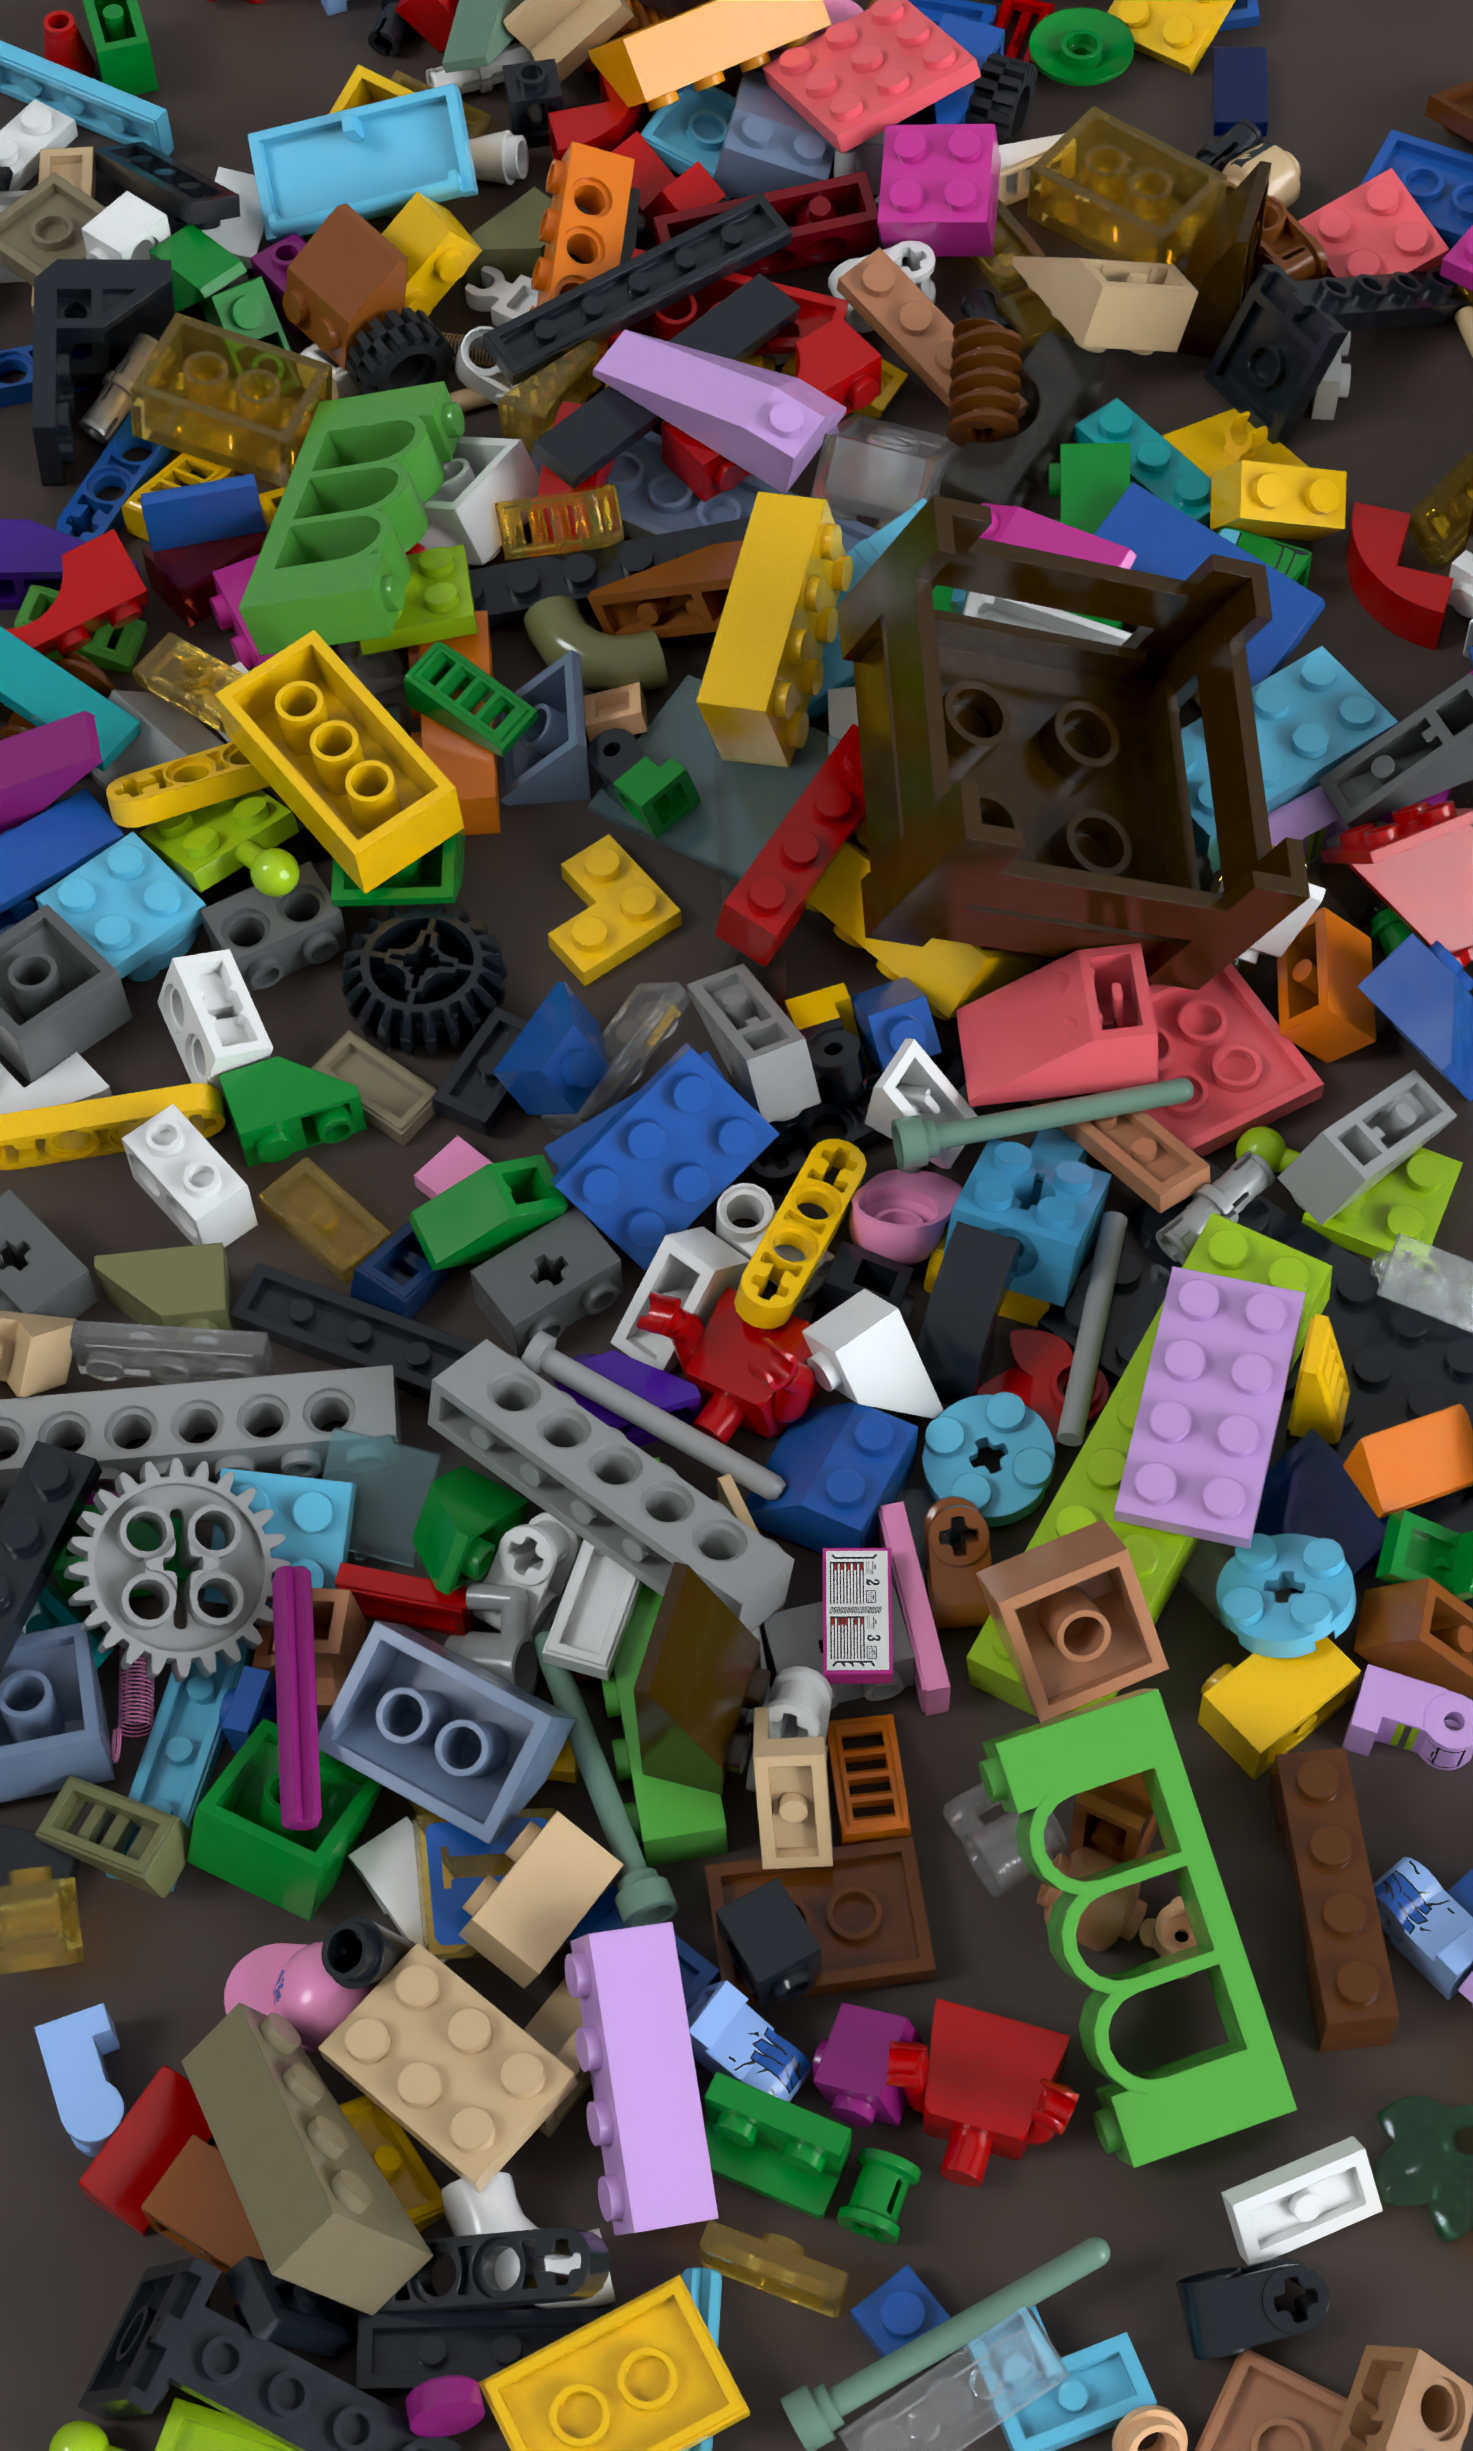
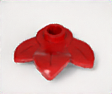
M1032 1329L1014 1330L1010 1333V1347L1017 1368L1009 1369L979 1387L977 1395H995L1000 1392H1009L1017 1395L1022 1399L1025 1406L1034 1410L1043 1419L1050 1430L1054 1446L1060 1444L1057 1440V1433L1065 1399L1064 1393L1067 1389L1074 1356L1068 1343L1055 1334ZM1099 1368L1097 1370L1087 1422L1099 1416L1108 1402V1382Z

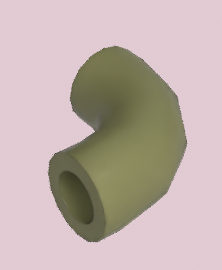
M561 595L547 597L538 601L525 614L524 625L530 641L548 667L570 650L580 654L583 688L602 692L640 682L642 691H650L668 685L664 655L653 629L637 634L620 636L598 632L587 624L581 615L577 602L570 597Z

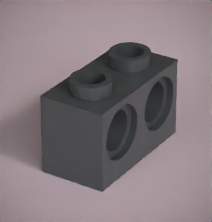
M310 861L299 866L298 883L291 892L284 896H266L253 886L200 910L209 947L212 952L230 949L249 993L256 989L269 988L281 978L309 965L324 963L336 953L348 948L342 913L338 906H332L331 894Z

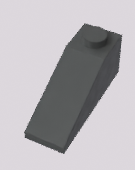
M1471 672L1318 779L1350 829L1473 779V675Z

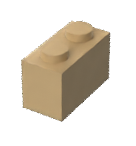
M559 1811L549 1819L542 1829L531 1820L504 1853L515 1862L500 1882L488 1874L462 1907L472 1918L458 1935L524 1989L541 1973L624 1865Z

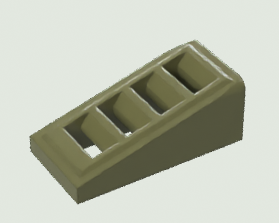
M70 1775L34 1835L40 1841L128 1884L165 1898L187 1863L192 1832L179 1817ZM87 1803L93 1805V1809L77 1836L71 1834L72 1828ZM111 1816H116L100 1845L96 1844ZM137 1827L141 1828L126 1855L121 1854Z

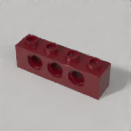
M858 172L763 193L792 230L791 244L735 273L755 277L760 273L765 277L870 254L877 250L879 233L877 224L878 210L867 172ZM756 195L654 217V247Z

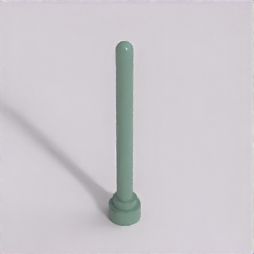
M1176 1078L941 1124H935L932 1119L921 1120L919 1115L893 1119L891 1122L894 1151L901 1170L926 1166L929 1163V1158L939 1157L941 1149L1185 1103L1193 1097L1194 1086L1186 1078Z
M541 1631L533 1640L535 1654L556 1708L577 1718L568 1736V1740L612 1855L624 1864L619 1870L621 1876L617 1883L619 1893L615 1897V1903L624 1927L631 1928L664 1923L678 1909L669 1882L666 1878L658 1876L655 1869L647 1867L571 1670L543 1663L542 1651L550 1631Z
M1090 2237L831 2388L827 2389L825 2384L822 2383L811 2390L805 2384L780 2399L782 2406L807 2451H816L835 2440L836 2437L833 2431L845 2425L843 2416L1105 2265L1110 2258L1108 2243L1100 2237Z

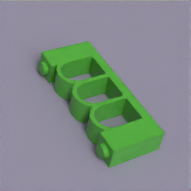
M444 381L319 402L238 608L260 656L279 653L312 630H315L328 645L391 636L399 611L403 610L405 605L404 588L411 579V566L405 552L415 546L428 530V517L422 504L435 495L444 483L445 470L442 462L452 461L459 437L463 436L465 431L462 409L457 402H452Z
M1142 1688L982 1742L987 1759L979 1761V1771L989 1799L992 1803L1001 1801L1005 1812L1019 1814L1015 1829L1018 1854L1031 1875L1045 1886L1063 1891L1052 1906L1047 1925L1050 1951L1064 1973L1078 1984L1094 1989L1084 2002L1079 2021L1081 2047L1092 2067L1109 2081L1113 2082L1095 2089L1102 2109L1093 2112V2121L1107 2154L1116 2152L1117 2158L1120 2161L1136 2168L1296 2111L1297 2107L1159 1689ZM1141 1773L1165 1849L1087 1876L1069 1878L1055 1868L1046 1853L1044 1842L1047 1819L1055 1807L1072 1795ZM1173 1871L1197 1945L1118 1973L1099 1975L1090 1969L1078 1951L1076 1938L1080 1916L1090 1902L1114 1890ZM1205 1969L1229 2042L1147 2071L1129 2072L1122 2068L1110 2050L1108 2034L1112 2016L1121 2003L1138 1992Z

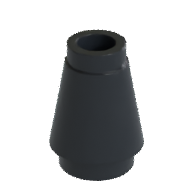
M355 1916L335 1925L327 1933L323 1941L321 1957L325 1970L340 1986L347 1989H359L378 1985L416 1944L366 1917Z

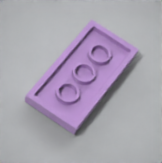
M1172 1267L1116 1501L1114 1521L1250 1549L1304 1308L1305 1292Z

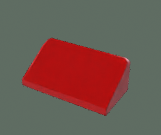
M163 2065L93 2160L78 2184L87 2200L142 2236L146 2235L151 2226L140 2207L188 2140L194 2134L210 2145L214 2139L191 2083L174 2069Z

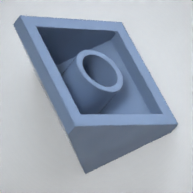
M570 650L514 692L515 695L537 710L538 719L504 757L497 755L499 802L507 806L591 800L581 657L579 653ZM500 712L495 717V729L506 718L507 714Z

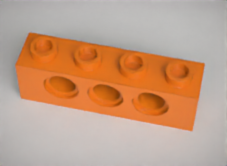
M572 141L561 161L556 159L552 161L545 188L546 192L553 194L551 208H546L543 213L538 233V240L546 242L544 257L537 259L531 280V289L538 291L536 307L620 265L635 159ZM576 205L584 207L591 215L583 213ZM569 254L578 256L584 264L574 261ZM608 338L556 365L563 372L591 379L593 377V369L608 351Z

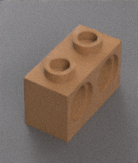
M1366 2345L1330 2451H1460L1473 2413V2386L1420 2348Z

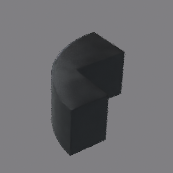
M959 1221L956 1223L940 1265L917 1345L918 1354L939 1401L949 1405L962 1399L976 1396L977 1390L983 1385L993 1360L996 1319L1018 1268L1020 1243L1019 1240Z

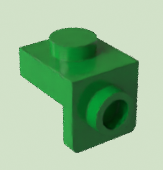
M1406 1510L1389 1514L1375 1578L1390 1584H1397L1430 1577L1461 1601L1473 1598V1530L1460 1534Z

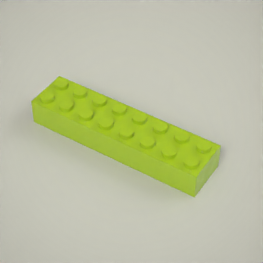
M1212 1212L1182 1268L1305 1292L1304 1308L1290 1373L1305 1345L1310 1319L1314 1318L1315 1314L1321 1315L1329 1301L1333 1266ZM1164 1301L1025 1550L1026 1552L1103 1519L1128 1549L1154 1626L1201 1540L1190 1536L1114 1521L1116 1501ZM990 1614L966 1657L969 1683L1037 1717L997 1633ZM1120 1690L1115 1691L1099 1699H1096L1078 1708L1070 1710L1059 1716L1117 1697Z

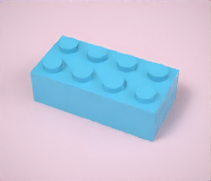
M1323 646L1251 688L1267 813L1320 786L1321 784L1318 779L1399 723ZM1201 717L1181 729L1195 848L1207 855L1211 863L1212 872L1215 873L1221 869L1203 720Z

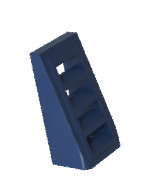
M408 1221L354 1269L350 1297L412 1320L458 1266L432 1271L428 1261L411 1251L413 1248L425 1256L410 1221ZM395 1268H399L400 1270H402L403 1272H405L413 1278H407L406 1276L395 1270Z

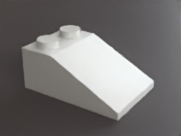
M459 437L452 461L442 462L445 470L444 483L435 495L422 504L428 517V530L418 544L427 549L434 547L447 548L464 544L468 564L474 566L484 565L498 555L500 547L505 541L532 518V512L536 507L540 476L521 439Z

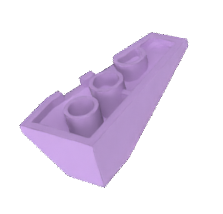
M625 329L593 369L594 377L783 494L788 492L843 418L847 409L799 378Z

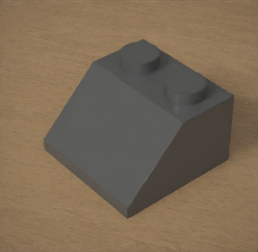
M48 904L0 935V1053L30 1083L40 1078L75 1052L80 1055L133 1018L118 971Z

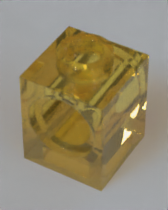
M51 1866L8 1871L10 1886L0 1887V1974L83 1962L84 1955L75 1877L52 1880Z

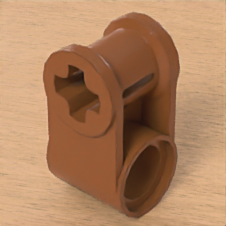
M1268 195L1258 272L1262 265L1278 264L1295 281L1325 277L1328 272V262L1322 245L1286 210L1281 201Z
M960 1496L944 1497L930 1506L925 1515L923 1527L927 1566L924 1574L925 1588L935 1627L938 1630L984 1626L990 1611L976 1572L992 1566L988 1526L973 1502ZM960 1516L966 1527L973 1530L962 1533L961 1544L951 1545L946 1534L939 1532L950 1529L951 1518Z

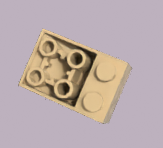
M1014 256L1011 263L1025 279L1027 286L1051 310V315L1059 320L1074 337L1075 343L1079 347L1095 353L1104 352L1106 348L1126 349L1140 355H1151L1153 351L1177 352L1199 293L1174 264Z

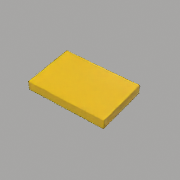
M680 2275L479 2382L480 2388L511 2451H686L750 2416V2410Z

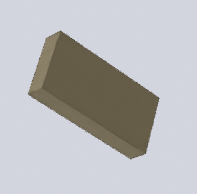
M350 1030L311 1067V1069L357 1086L365 1120L402 1146H405L436 1114L432 1103V1097L437 1091L436 1088Z

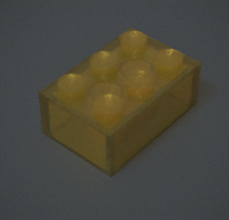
M1093 106L1030 168L1027 217L1108 260L1174 264L1177 267L1180 254L1190 255L1196 233L1225 201L1227 175Z
M176 312L130 389L132 435L246 475L254 473L255 478L286 488L319 402L332 400V365Z

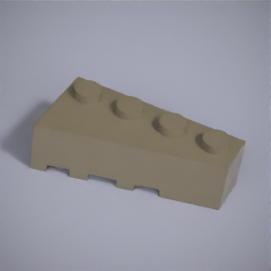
M239 2002L181 2062L271 2275L373 2316L433 2257V2254L301 2046L300 2035L294 2026L277 2013H270L267 2016Z

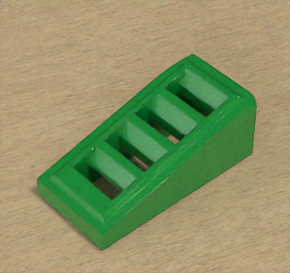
M436 641L404 677L407 706L501 757L507 754L538 719L536 709L463 655L439 641ZM458 689L463 690L455 701L451 698ZM480 701L485 702L475 715L471 713ZM500 712L507 714L506 718L495 730L488 726Z

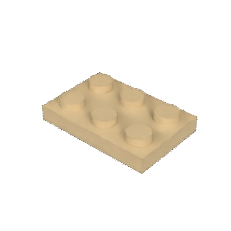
M418 1942L318 2047L325 2061L478 2193L482 2191L578 2085L576 2075L571 2069Z

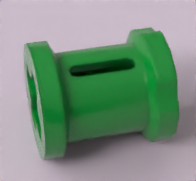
M861 2148L856 2160L857 2164L861 2167V2171L849 2205L840 2207L837 2223L858 2236L878 2243L896 2244L900 2235V2228L896 2223L908 2188L918 2184L922 2172L912 2162L893 2153L875 2148Z

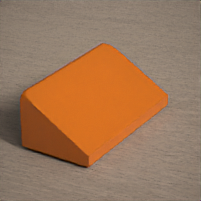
M1457 1404L1370 1434L1357 1442L1343 1464V1468L1379 1519L1473 1486V1429L1469 1415L1462 1404Z

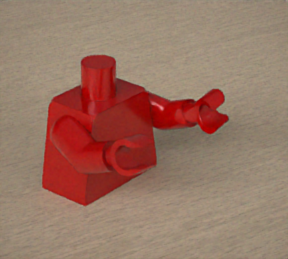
M727 1286L721 1294L704 1329L702 1321L697 1315L680 1308L681 1299L650 1291L648 1296L650 1300L648 1316H641L639 1318L637 1328L663 1335L672 1340L682 1371L687 1377L688 1382L697 1385L701 1395V1407L703 1409L691 1426L724 1445L728 1443L739 1426L765 1438L776 1437L789 1423L802 1418L808 1403L823 1389L816 1380L813 1369L807 1363V1359L813 1355L802 1331L812 1325L811 1323L791 1315L784 1325L775 1329L754 1327L745 1322L736 1312L734 1301L737 1290Z
M937 1998L933 2014L929 2057L927 2052L929 2045L915 2041H890L885 2085L901 2087L906 2103L914 2111L923 2113L922 2132L931 2137L948 2141L940 2174L945 2179L959 2185L980 2187L984 2179L990 2154L1011 2160H1021L1028 2144L1037 2146L1047 2143L1056 2133L1062 2136L1079 2098V2094L1075 2093L1070 2086L1061 2082L1058 2083L1067 2060L1070 2035Z

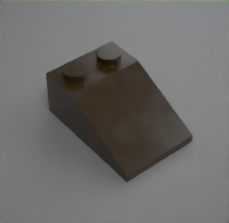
M1260 161L1198 230L1190 255L1181 253L1179 256L1177 269L1199 292L1177 350L1179 353L1213 359L1258 274L1272 165L1270 162Z
M674 1562L633 1689L642 1772L646 1776L724 1795L730 1772L742 1774L751 1744V1733L745 1732L743 1729L749 1710H754L755 1707H763L769 1686L770 1670L761 1668L760 1642L689 1565Z

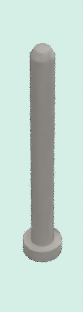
M540 1330L527 1346L521 1361L535 1374L539 1375L542 1372L717 1472L723 1475L730 1473L735 1482L767 1500H778L786 1488V1483L781 1476L555 1349L557 1339L548 1333Z

